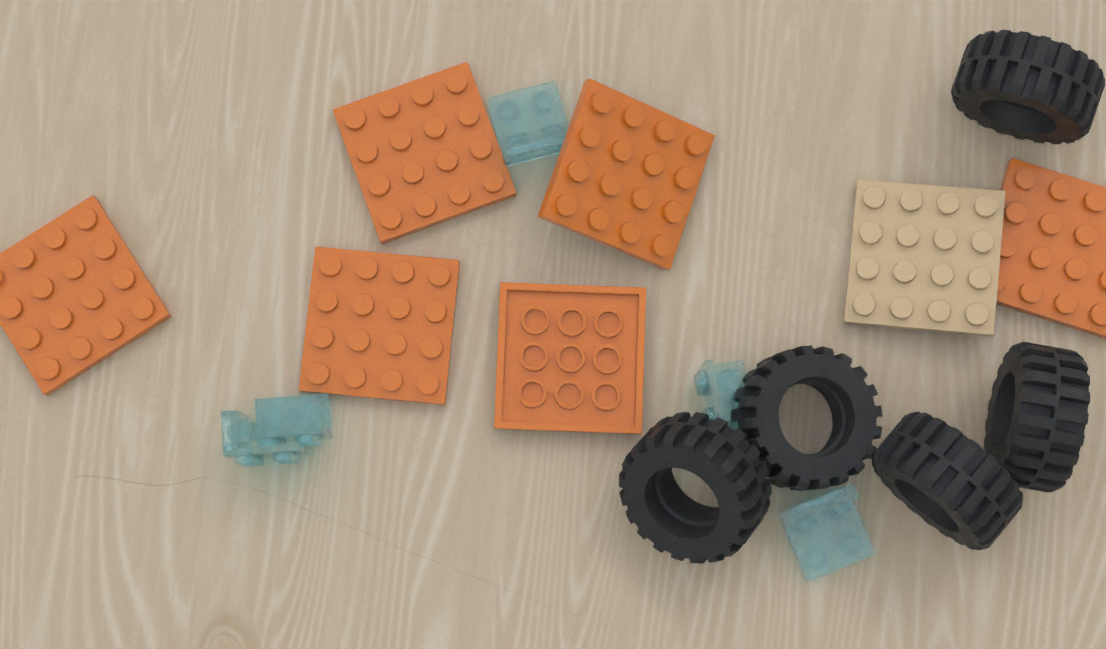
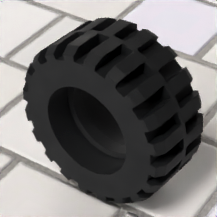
M992 30L977 35L967 44L952 86L951 95L956 108L964 112V116L970 120L977 121L979 125L985 128L994 129L997 133L1008 134L1020 140H1032L1035 143L1044 144V142H1050L1051 144H1061L1065 142L1069 144L1080 140L1089 133L1105 87V78L1102 69L1099 68L1098 63L1094 59H1088L1086 53L1081 50L1076 51L1072 49L1069 44L1053 41L1050 37L1043 35H1031L1030 32L1020 31L1016 33L1011 30L995 32Z
M1023 341L1009 348V352H1006L1003 357V363L998 368L997 378L993 383L991 400H989L987 409L988 416L985 423L984 448L986 453H990L997 460V463L1011 474L1010 477L1018 483L1020 488L1047 493L1056 491L1066 484V480L1070 479L1073 467L1078 462L1081 446H1083L1085 438V426L1088 423L1090 375L1087 374V363L1076 351Z
M812 345L788 349L757 363V368L749 371L742 379L745 385L736 390L733 400L739 402L737 409L731 410V421L738 422V428L746 434L744 439L750 445L754 443L760 451L758 458L760 461L765 460L769 470L767 477L770 478L772 485L779 488L789 487L790 490L795 491L827 489L830 486H839L847 482L849 476L858 475L865 468L863 460L872 459L873 453L877 449L876 446L872 445V441L881 438L882 427L876 426V419L883 416L881 405L875 406L873 396L878 395L874 384L867 386L864 381L868 374L861 366L852 368L850 366L852 358L844 353L834 355L832 348L821 346L814 349ZM797 384L809 385L821 393L827 401L832 414V431L829 440L819 452L814 454H803L791 446L784 437L779 423L781 400L786 391Z
M918 411L905 415L873 453L872 467H874V472L881 478L883 484L899 500L904 502L912 512L923 518L926 523L938 529L946 537L952 538L958 544L966 545L969 549H976L978 551L989 548L1022 508L1023 493L1019 490L1020 486L1010 477L1011 474L1004 467H1001L997 460L990 453H986L974 440H970L957 428H952L945 421L933 418L928 413H920Z
M689 412L676 413L673 417L667 416L661 419L654 427L650 428L626 455L622 463V471L619 473V487L623 488L619 492L622 506H627L628 508L626 516L630 523L637 525L639 528L637 533L644 540L648 538L654 543L653 548L661 553L665 550L671 553V558L679 561L688 558L690 563L704 564L706 560L709 563H715L724 560L725 557L734 555L747 542L761 523L771 503L769 497L772 494V483L770 479H766L769 475V470L765 460L760 461L758 458L760 451L754 443L750 445L744 439L746 434L739 428L733 430L727 426L728 421L719 417L712 420L709 419V414L695 412L691 417ZM672 468L684 469L700 477L713 491L719 507L700 504L687 496L677 484Z

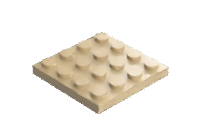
M857 180L844 324L993 337L1006 191Z

